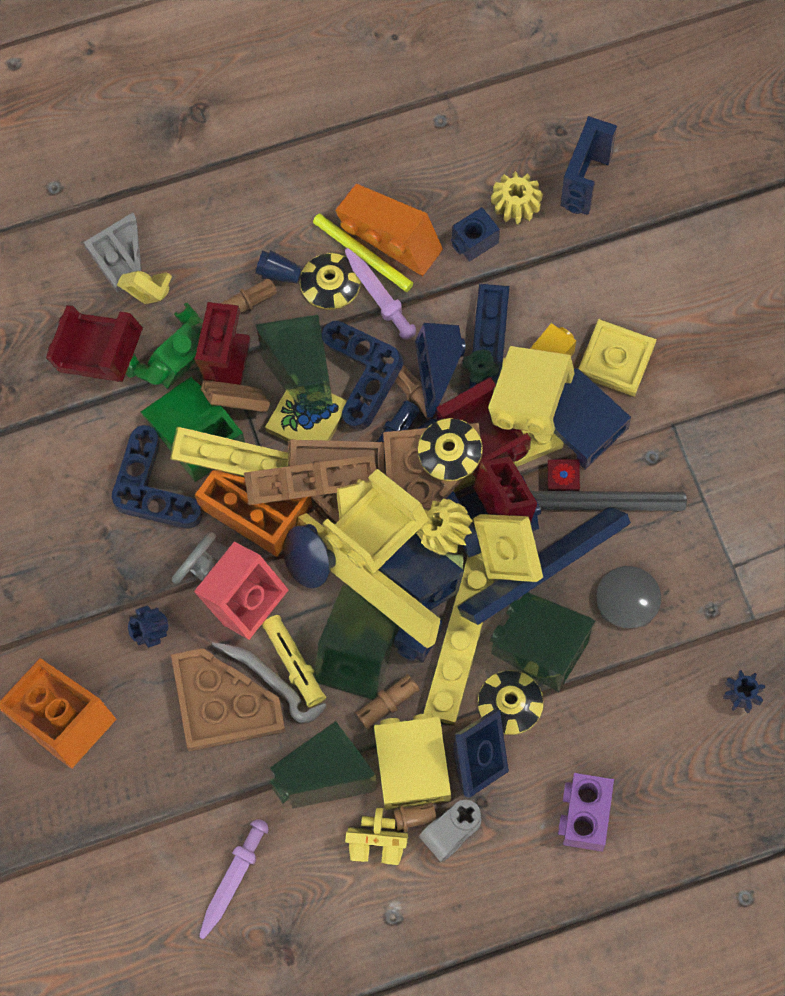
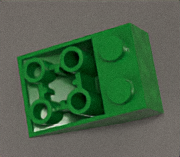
M189 377L141 411L143 417L156 430L158 436L170 451H172L177 427L245 443L243 432L221 406L211 405L201 391V386L192 377ZM179 461L194 482H197L214 470Z

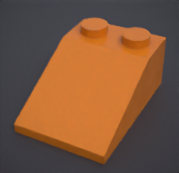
M41 658L0 700V711L71 769L117 720L100 698Z

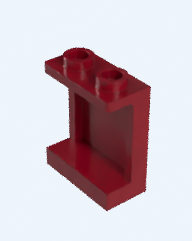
M207 302L195 361L204 380L236 385L242 384L251 338L247 334L236 333L240 315L238 305Z
M67 305L59 319L53 341L48 347L46 359L60 373L123 382L143 327L128 312L120 311L117 319L81 314L74 306Z
M491 377L436 407L437 421L453 418L465 421L468 424L479 423L482 458L477 468L472 472L475 479L481 462L509 456L513 462H516L528 454L531 446V437L528 433L523 434L519 429L512 428L506 430L493 425L488 407L496 384Z

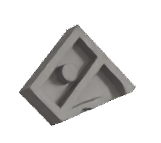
M134 213L129 214L83 242L86 250L117 293L123 290L117 286L122 274L142 271L138 227Z

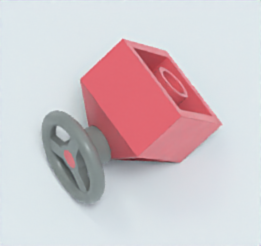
M208 532L172 576V582L179 584L189 571L202 581L194 593L225 627L250 640L289 589L260 554L235 541L219 561L212 555H209L206 550L215 540L216 535L214 532Z

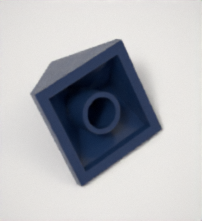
M494 709L455 734L453 751L457 778L465 797H472L509 772L500 710Z

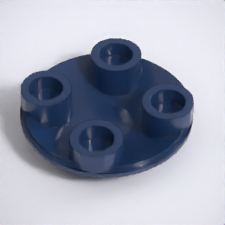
M312 524L296 526L288 531L283 544V554L289 572L298 583L307 588L320 587L326 582L330 568H333L336 564L334 553L327 549L325 543L318 535L317 529Z

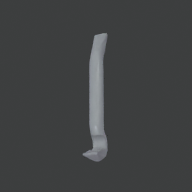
M212 642L213 648L238 661L244 662L289 703V713L295 721L299 723L312 722L327 708L324 703L309 709L307 712H300L298 706L301 704V699L298 693L252 652L243 648Z

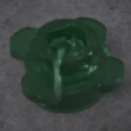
M487 349L477 350L470 356L464 357L462 361L463 367L467 368L471 374L470 380L474 383H480L483 378L488 376H496L499 372L498 365L493 363L491 352ZM482 364L484 367L479 368L478 365Z

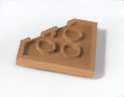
M479 423L470 424L480 437ZM427 428L383 432L386 476L419 501L424 509L430 510L432 501L441 502L443 498L446 499L463 480H439L431 476L423 468L418 456V444ZM447 442L443 446V449L446 451H452L455 448L453 442Z
M288 440V466L374 455L376 469L384 473V442ZM337 493L311 496L335 523L339 521Z
M204 648L171 654L188 751L286 732L278 696L270 691H266L238 670L218 660Z

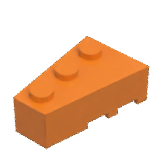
M357 183L335 210L341 221V227L347 233L356 235L422 277L443 251L427 213Z
M213 470L195 494L197 504L201 507V510L276 557L283 549L288 531L297 526L298 517L305 513L308 514L313 507L311 496L248 505L245 477Z

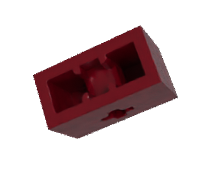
M511 457L481 462L473 488L488 515L529 516L531 523L538 503Z

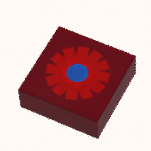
M548 459V491H580L579 460Z

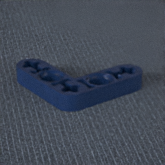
M331 321L323 328V342L331 350L366 366L342 411L344 421L354 430H364L374 420L404 364L403 357L392 345L341 321ZM334 333H341L349 340L348 344L340 339L334 340L332 335ZM362 341L369 342V351L361 356L356 355V346ZM384 357H392L394 359L392 364H384L382 360ZM378 370L380 373L383 372L386 375V377L383 378L378 373H375V371ZM373 380L379 381V391L374 395H367V384ZM363 397L366 401L370 402L371 404L368 406L365 402L362 403L360 401V398ZM354 411H361L364 415L361 419H355L352 414Z
M142 425L135 428L130 435L112 491V500L115 508L123 514L188 529L196 527L202 519V510L197 504L196 499L147 487L160 447V441L153 427ZM145 435H149L152 443H146L143 450L145 456L140 455L141 445L138 439L143 440ZM135 462L145 466L144 472L137 477L127 473L128 467ZM127 492H131L133 499L142 501V509H139L138 501L128 500L127 504H123L120 496L124 497L127 495ZM161 498L166 502L164 510L158 513L150 511L148 509L149 503L153 499ZM172 502H175L177 510L186 511L187 507H192L195 515L191 514L187 519H183L180 511H172Z

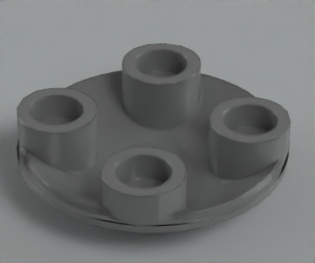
M623 566L613 569L602 578L597 589L596 599L600 614L605 621L622 628H638L647 626L658 613L661 605V592L656 580L648 572L637 567Z

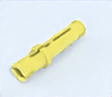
M274 615L266 619L262 623V627L267 632L277 653L290 673L289 680L291 684H296L308 708L322 703L326 696L313 676L314 669L311 665L306 664L295 642L281 621L280 615ZM280 637L283 638L285 644L291 652V657L288 655L283 644L281 643L279 639ZM296 665L299 666L301 672L303 673L305 679L308 682V685H305L303 679L301 678L299 672L295 667Z

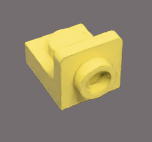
M135 271L122 274L117 286L143 304L159 302L166 297L169 292V283L172 275L166 272L151 277L145 272Z

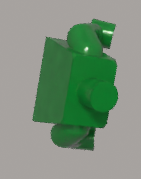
M184 303L186 307L184 311L179 314L177 312L174 313L175 317L183 325L153 352L147 365L140 363L133 353L126 372L127 377L136 376L153 385L162 384L168 389L196 364L195 356L203 320L188 303Z

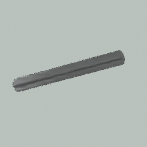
M531 491L541 510H605L609 507L617 510L683 511L687 506V497L684 492Z

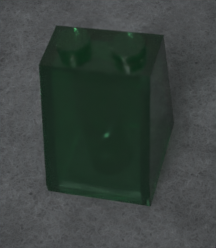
M312 315L256 324L262 359L285 391L287 389L301 411L308 410L310 414L317 415L326 412L327 407H332L331 387L319 316Z
M344 584L319 639L314 677L319 684L374 700L378 695L377 693L379 692L395 644L394 638L400 627L350 586Z
M527 592L520 600L517 599L510 604L506 615L510 617L504 627L499 624L490 638V642L493 643L491 654L559 693L589 644L596 620Z
M337 721L270 767L273 778L269 782L272 785L273 792L282 804L288 801L293 809L372 793L377 789L376 774Z

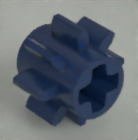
M141 607L136 609V615L129 617L128 632L138 645L146 643V646L149 648L161 644L160 638L167 636L168 620L159 611V608Z
M739 670L736 681L731 678L727 679L725 684L731 690L725 692L723 699L731 700L733 711L740 707L744 708L746 713H750L752 703L759 706L762 704L763 699L757 694L764 691L765 685H758L755 680L756 673L751 676H744L742 670ZM740 687H743L744 691L751 692L748 697H745L744 692L738 693Z

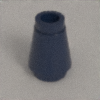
M262 250L255 274L261 275V279L297 284L302 266L272 250L270 252Z

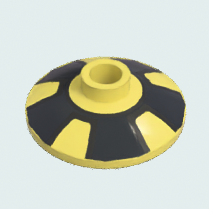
M335 253L322 254L311 259L303 268L300 276V287L305 299L315 307L325 310L339 309L351 303L357 296L361 281L353 272L348 258ZM334 274L335 277L332 280H327L325 275Z
M453 418L442 419L431 424L422 434L418 444V456L423 468L434 478L443 481H457L467 477L477 468L482 457V443L477 431L467 422ZM453 442L455 448L452 451H446L443 449L444 444Z
M514 670L501 671L492 675L482 685L478 696V709L481 717L494 709L500 710L503 734L516 735L528 731L537 723L543 710V695L538 684L527 674ZM512 694L516 696L517 702L515 704H508L505 701V697Z

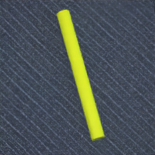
M319 213L315 216L313 223L340 244L352 250L375 270L405 292L412 288L413 282L322 214Z

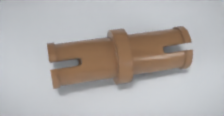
M406 674L405 677L386 691L380 690L377 693L378 697L355 712L367 730L389 712L394 714L398 711L397 706L420 691L414 680H411L412 678L409 674Z

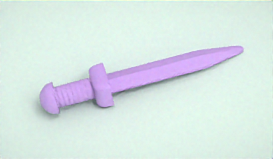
M349 248L345 249L353 272L381 308L382 318L386 321L392 320L400 331L399 336L402 339L408 340L413 338L416 333V327L414 324L410 325L403 316L401 302L398 299L393 300L366 262Z
M261 819L252 821L250 825L253 827L243 846H237L233 850L232 854L235 857L206 910L200 931L201 939H204L222 918L250 863L255 864V849L264 833L268 834L269 831L265 821Z

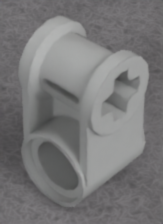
M460 800L421 832L419 838L440 862L445 861L454 854L463 842L478 830L482 821L478 805L471 800ZM464 811L468 814L472 811L473 822L470 824L467 821L460 823L459 813Z

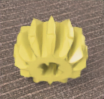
M515 171L512 178L503 174L501 183L495 182L491 203L495 205L494 211L496 215L504 214L503 219L505 222L515 218V222L519 224L521 217L530 221L533 213L540 211L543 193L539 190L537 180L530 181L528 173L522 178L518 177L519 175Z
M445 498L441 502L432 501L431 509H424L429 520L416 534L422 539L421 543L430 551L444 556L448 552L457 553L459 544L466 545L464 541L465 536L472 534L468 526L473 520L467 515L468 511L459 503Z

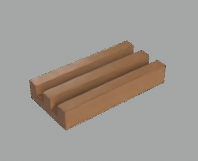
M203 380L201 391L211 405L267 412L271 403L269 399H266L267 396L262 393L261 388Z

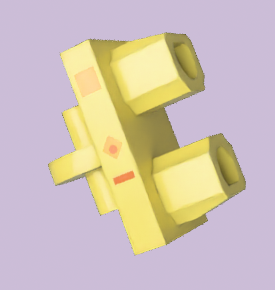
M376 808L375 817L362 816L361 826L374 827V829L348 827L345 843H349L350 860L368 861L370 845L383 846L381 863L399 865L403 848L407 847L408 833L382 830V828L395 829L396 819L383 818V808Z

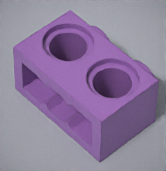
M574 773L572 783L565 782L563 802L569 803L567 815L561 814L558 835H564L563 845L603 852L606 844L614 779ZM584 788L591 789L596 794V800L590 803L584 802L580 799L578 792ZM578 821H585L590 824L592 832L586 836L579 835L574 830V824Z

